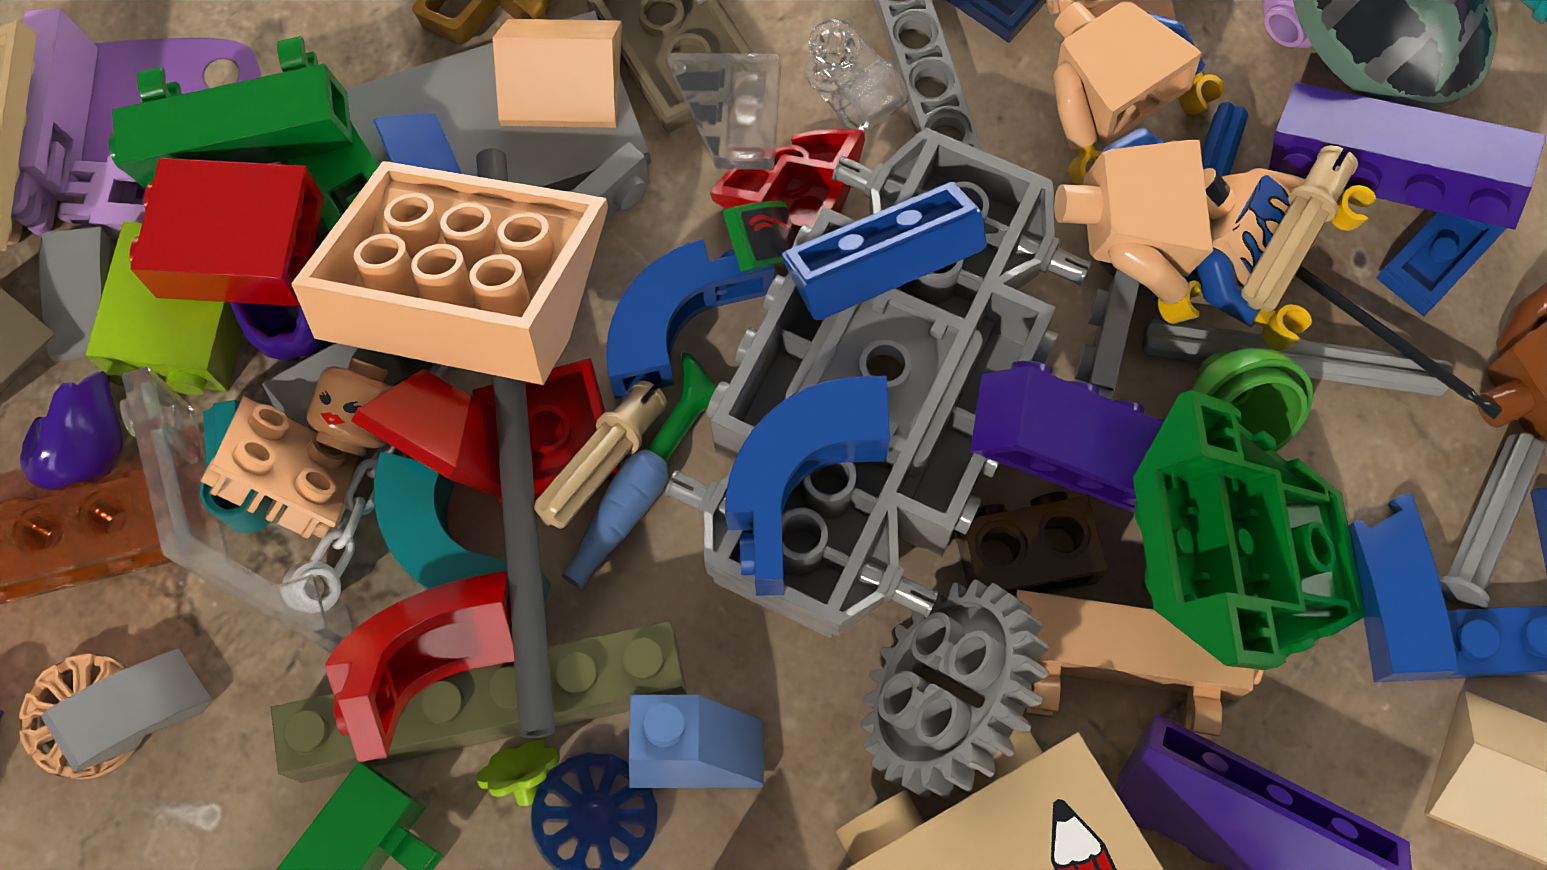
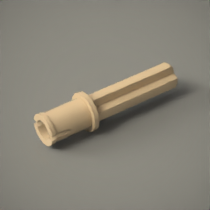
M1333 145L1323 147L1318 153L1317 160L1302 186H1297L1290 192L1288 197L1290 207L1242 288L1241 296L1248 302L1247 305L1254 310L1261 309L1267 312L1276 309L1323 224L1335 218L1338 212L1336 201L1359 165L1356 157L1351 152H1348L1341 165L1333 170L1332 167L1343 148Z
M637 381L613 412H605L599 417L596 423L597 431L535 501L534 510L541 517L540 521L548 527L553 525L560 529L567 526L623 457L628 454H634L641 447V436L658 415L662 414L667 408L666 397L659 388L643 404V397L649 392L653 384L647 381Z

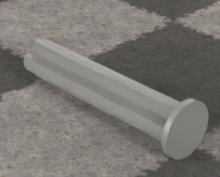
M1522 432L1521 434H1511L1507 437L1447 576L1439 577L1444 599L1457 606L1467 609H1485L1489 603L1490 598L1485 591L1546 451L1545 444L1535 439L1533 434Z

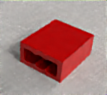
M159 158L153 182H150L145 189V214L139 236L133 239L130 246V270L156 298L298 306L300 303L291 283L312 257L324 196L306 166Z

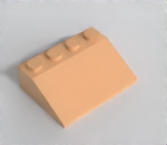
M383 161L291 284L314 339L544 385L570 339L607 214V199Z

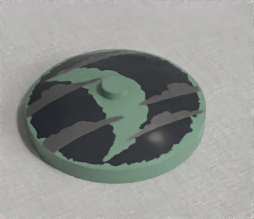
M1293 0L1301 26L1318 55L1346 85L1364 97L1436 112L1441 111L1475 90L1487 75L1492 64L1495 50V26L1489 0Z

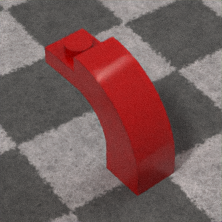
M507 571L449 582L401 600L362 623L335 648L324 666L334 695L335 722L341 735H350L358 762L386 758L388 756L403 708L416 694L429 685L462 671L514 662Z

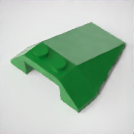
M1189 390L1179 394L1133 476L1137 500L1134 513L1136 522L1142 532L1147 564L1145 569L1146 587L1152 596L1153 609L1225 666L1257 670L1277 668L1286 663L1285 658L1307 651L1315 646L1314 642L1316 640L1333 636L1366 617L1343 496L1339 490L1299 458L1286 461L1272 449L1276 448V440L1266 431L1252 434L1237 421L1241 420V411L1230 402Z

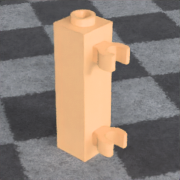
M1017 590L1014 597L1032 609L1030 616L1042 623L1043 628L1036 637L1048 644L1049 650L1035 661L1049 670V674L1043 680L1032 684L1031 689L1032 692L1043 698L1042 704L1026 707V714L1052 717L1053 712H1058L1061 691L1060 675L1186 693L1187 702L1183 715V727L1211 740V735L1219 736L1221 733L1222 705L1220 699L1236 701L1253 691L1254 684L1258 685L1263 676L1264 670L1225 666L1154 609Z

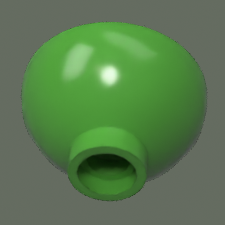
M1248 348L1236 351H1220L1211 355L1201 364L1197 372V379L1191 389L1230 402L1241 411V420L1237 421L1252 434L1266 431L1276 440V448L1272 449L1274 452L1285 446L1297 434L1306 421L1313 402V387L1307 373L1298 363L1285 354L1270 349Z

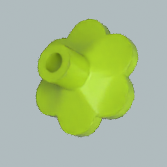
M532 740L518 748H506L494 754L490 758V765L482 768L477 773L476 780L479 787L489 789L492 796L501 797L513 793L519 806H528L541 798L542 792L539 784L546 779L547 771L559 763L560 757L557 749L546 747L543 740Z

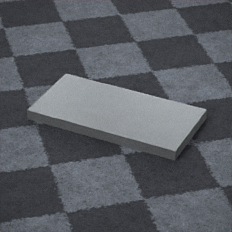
M594 10L565 20H598V17ZM493 43L345 89L348 94L350 120L379 166L383 161H391L373 119L390 115L436 113L461 173L464 175L478 177L476 156L480 151L489 148L499 149L506 154L508 182L561 191L576 188L628 141L645 156L647 164L651 163L649 150L621 77H619L616 128L500 126ZM287 160L279 161L281 165H289ZM358 179L349 182L352 189L346 191L342 186L334 191L345 210L350 206L346 197L357 191L360 192L363 188ZM320 217L315 241L321 244L330 231Z

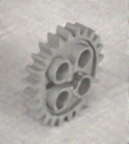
M973 580L968 589L959 583H953L948 599L940 593L938 594L928 618L912 610L913 624L909 629L901 625H897L894 628L898 643L894 648L882 647L880 650L882 657L886 660L884 668L871 671L868 676L878 683L877 688L862 698V703L873 708V712L860 722V727L872 733L863 744L865 750L875 755L871 765L885 773L884 778L923 798L928 799L931 793L934 792L946 799L950 797L954 784L967 792L972 790L976 769L992 777L995 774L993 756L998 751L1010 757L1014 755V747L1009 737L1014 730L1020 732L1030 731L1032 726L1022 716L1026 707L1040 705L1043 701V698L1031 691L1032 684L1043 680L1049 674V670L1035 662L1049 650L1048 644L1036 637L1043 628V625L1030 616L1032 609L994 583L987 587L980 581ZM927 667L959 686L973 691L985 699L983 706L976 708L941 687L929 683L920 677L921 671Z

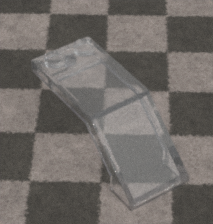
M148 366L122 374L127 398L120 401V412L129 433L136 437L162 555L213 588L331 655L343 639L355 630L348 603L343 601L334 604L333 607L324 612L316 578L312 574L276 586L230 559L222 522L203 506L199 494L200 480L206 470V455L195 410Z

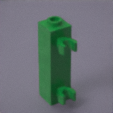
M302 36L277 42V53L282 73L182 94L180 84L177 81L166 83L165 70L162 67L138 71L137 84L143 103L112 109L114 134L109 137V151L115 165L146 189L147 185L153 182L159 158L268 164L353 145L348 94L324 63L318 65L317 56L314 51L305 53V44Z
M358 762L276 870H380L390 856L407 870H434L444 856L409 831L426 809V806L375 768Z

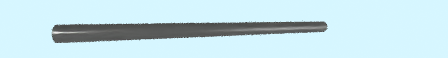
M495 148L480 151L476 156L478 177L508 182L506 154ZM493 375L519 733L524 738H540L553 734L555 726L537 514L534 510L535 491L525 381Z

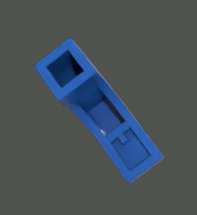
M887 376L839 378L808 387L790 396L773 408L755 426L743 443L729 476L725 515L728 530H754V533L740 534L741 575H755L756 596L784 595L782 517L788 498L796 486L814 471L828 465L848 462L886 461L890 444Z

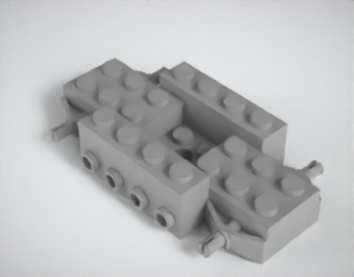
M925 128L916 134L884 164L878 162L875 169L842 155L839 158V163L835 166L832 180H837L865 192L864 195L870 198V215L946 183L954 182L982 212L987 242L986 248L979 253L822 320H815L812 317L790 273L787 274L786 278L777 275L771 283L763 303V309L768 312L759 330L750 327L746 331L735 356V362L739 363L740 366L730 384L724 381L719 383L711 397L706 416L712 418L711 427L715 453L735 461L751 431L778 404L790 396L822 382L847 377L871 376L866 368L870 359L877 355H889L899 361L903 372L895 380L887 381L890 444L886 461L848 462L828 465L814 471L796 486L788 498L782 517L784 595L756 596L755 575H741L740 534L754 533V530L727 529L725 503L730 473L719 483L713 480L711 485L708 486L676 470L672 475V481L669 480L665 491L666 496L682 501L698 509L699 513L704 515V562L706 572L713 577L715 584L829 638H832L833 634L836 636L842 634L882 605L884 600L889 603L893 600L928 618L939 592L903 577L905 569L899 567L898 538L942 558L955 530L965 535L967 534L982 501L981 498L972 495L981 473L992 478L999 465V462L970 452L982 374L1011 369V364L1015 361H1035L1045 364L1059 334L1047 329L1056 307L1020 292L1018 289L1038 276L1039 271L1044 273L1046 271L1052 272L1081 286L1092 262L1057 248L1060 239L1055 237L1054 190L1051 179L929 128ZM823 206L813 227L808 224H804L801 227L792 248L856 222V220Z

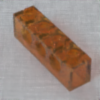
M138 467L124 472L122 479L101 484L79 482L59 490V494L39 499L16 497L0 501V605L197 556L187 487L165 469ZM125 512V518L121 526L108 534L110 521L117 514ZM61 527L57 541L45 549L48 536L55 529Z

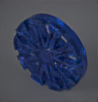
M587 752L566 759V761L547 774L546 779L541 782L532 804L530 817L531 832L539 853L554 870H631L644 857L656 832L658 805L652 788H630L628 784L613 795H610L617 775L621 774L629 780V764L627 761L613 754H592V752ZM590 767H600L604 770L597 790H595L589 770ZM570 772L574 773L581 794L564 782L562 777ZM553 793L570 807L548 806L544 800L547 794ZM635 797H641L644 804L643 809L620 808ZM546 822L567 824L553 835L545 834L543 828ZM620 824L641 825L645 832L642 837L636 838ZM574 839L578 844L573 857L566 860L562 859L558 855V849ZM611 840H614L627 850L628 856L622 862L614 857L610 843ZM590 847H596L601 863L598 869L588 868L585 863Z

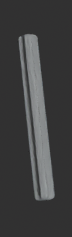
M1159 319L1149 320L1143 335V351L1148 355L1204 362L1208 357L1220 351H1236L1248 348L1274 350L1265 343L1262 334L1180 322L1170 324L1165 320ZM1300 339L1291 348L1278 351L1298 363L1309 378L1434 396H1442L1447 390H1450L1448 386L1421 368L1410 358L1399 353ZM1431 358L1453 374V365L1449 361Z

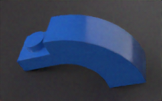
M704 239L673 249L646 267L627 288L619 301L608 331L606 363L615 399L627 396L637 381L652 383L653 386L649 391L673 386L671 352L682 328L692 318L708 309L766 296L775 278L774 266L752 273L741 272L734 249L725 252L718 259L709 260Z

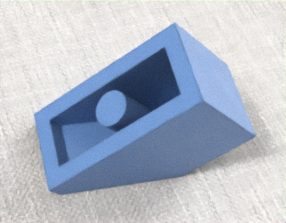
M630 695V788H763V720L700 695Z

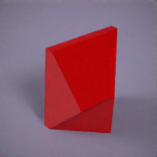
M422 369L355 412L351 420L352 423L444 477L502 499L495 406L468 394L431 372Z

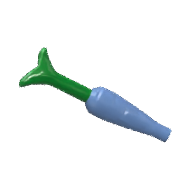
M681 354L684 383L679 403L647 450H640L630 454L621 464L597 507L576 554L562 574L566 581L577 588L583 589L596 568L625 539L661 495L669 479L667 462L698 415L708 408L711 397L719 384L712 383L702 365L692 354Z

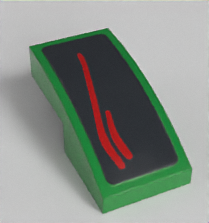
M758 202L722 210L741 272L752 273L771 266H785L781 253L791 249L796 238L785 202Z

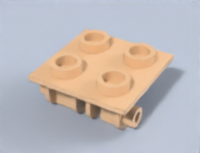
M243 396L215 458H212L200 482L212 487L209 492L210 494L222 497L239 506L242 505L250 490H255L246 510L250 513L255 512L266 495L272 498L273 501L266 513L265 520L272 522L284 504L286 507L281 513L277 524L300 534L301 537L306 539L311 534L322 539L330 526L334 528L337 523L358 455L316 441L317 432L287 418L282 411L273 406L259 404Z

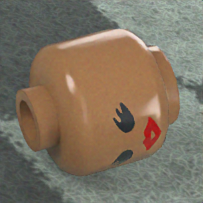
M352 357L347 369L337 366L324 369L319 377L306 414L309 425L318 431L315 440L330 447L360 456H365L367 448H379L385 445V441L352 423L351 420L357 409L394 387L385 382L389 370Z

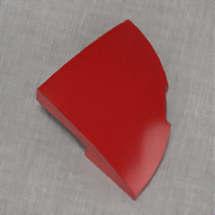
M822 129L792 135V145L779 147L767 157L763 149H758L739 161L723 175L710 191L712 201L725 209L758 202H785L795 235L797 236L804 224L813 227L823 206L841 213L851 186L837 180H832V175L842 155L859 163L865 142L864 131L856 129Z

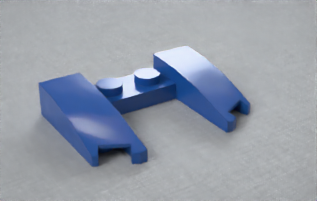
M1537 488L1530 492L1547 573V488ZM1413 493L1402 494L1390 501L1388 506L1394 515L1372 528H1369L1361 519L1349 525L1366 611V617L1363 619L1374 683L1547 675V606L1463 610L1446 609L1434 558Z

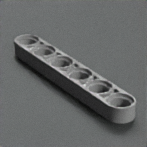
M872 0L916 134L925 128L934 130L939 126L949 125L961 132L963 136L962 143L983 151L932 0ZM909 29H918L928 35L930 42L920 49H912L902 44L899 36ZM924 77H935L945 84L947 90L938 97L929 98L917 91L915 83Z

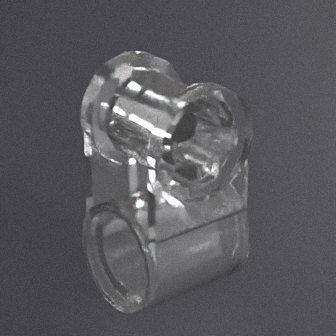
M834 19L819 23L812 30L809 38V52L811 55L808 57L805 68L806 79L810 86L833 108L847 129L863 130L864 134H866L907 104L909 93L902 77L894 67L885 62L873 50L855 27L848 22Z

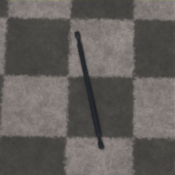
M1300 267L1296 277L1403 355L1410 358L1464 399L1474 402L1493 420L1501 413L1502 409L1481 398L1473 388L1306 268Z

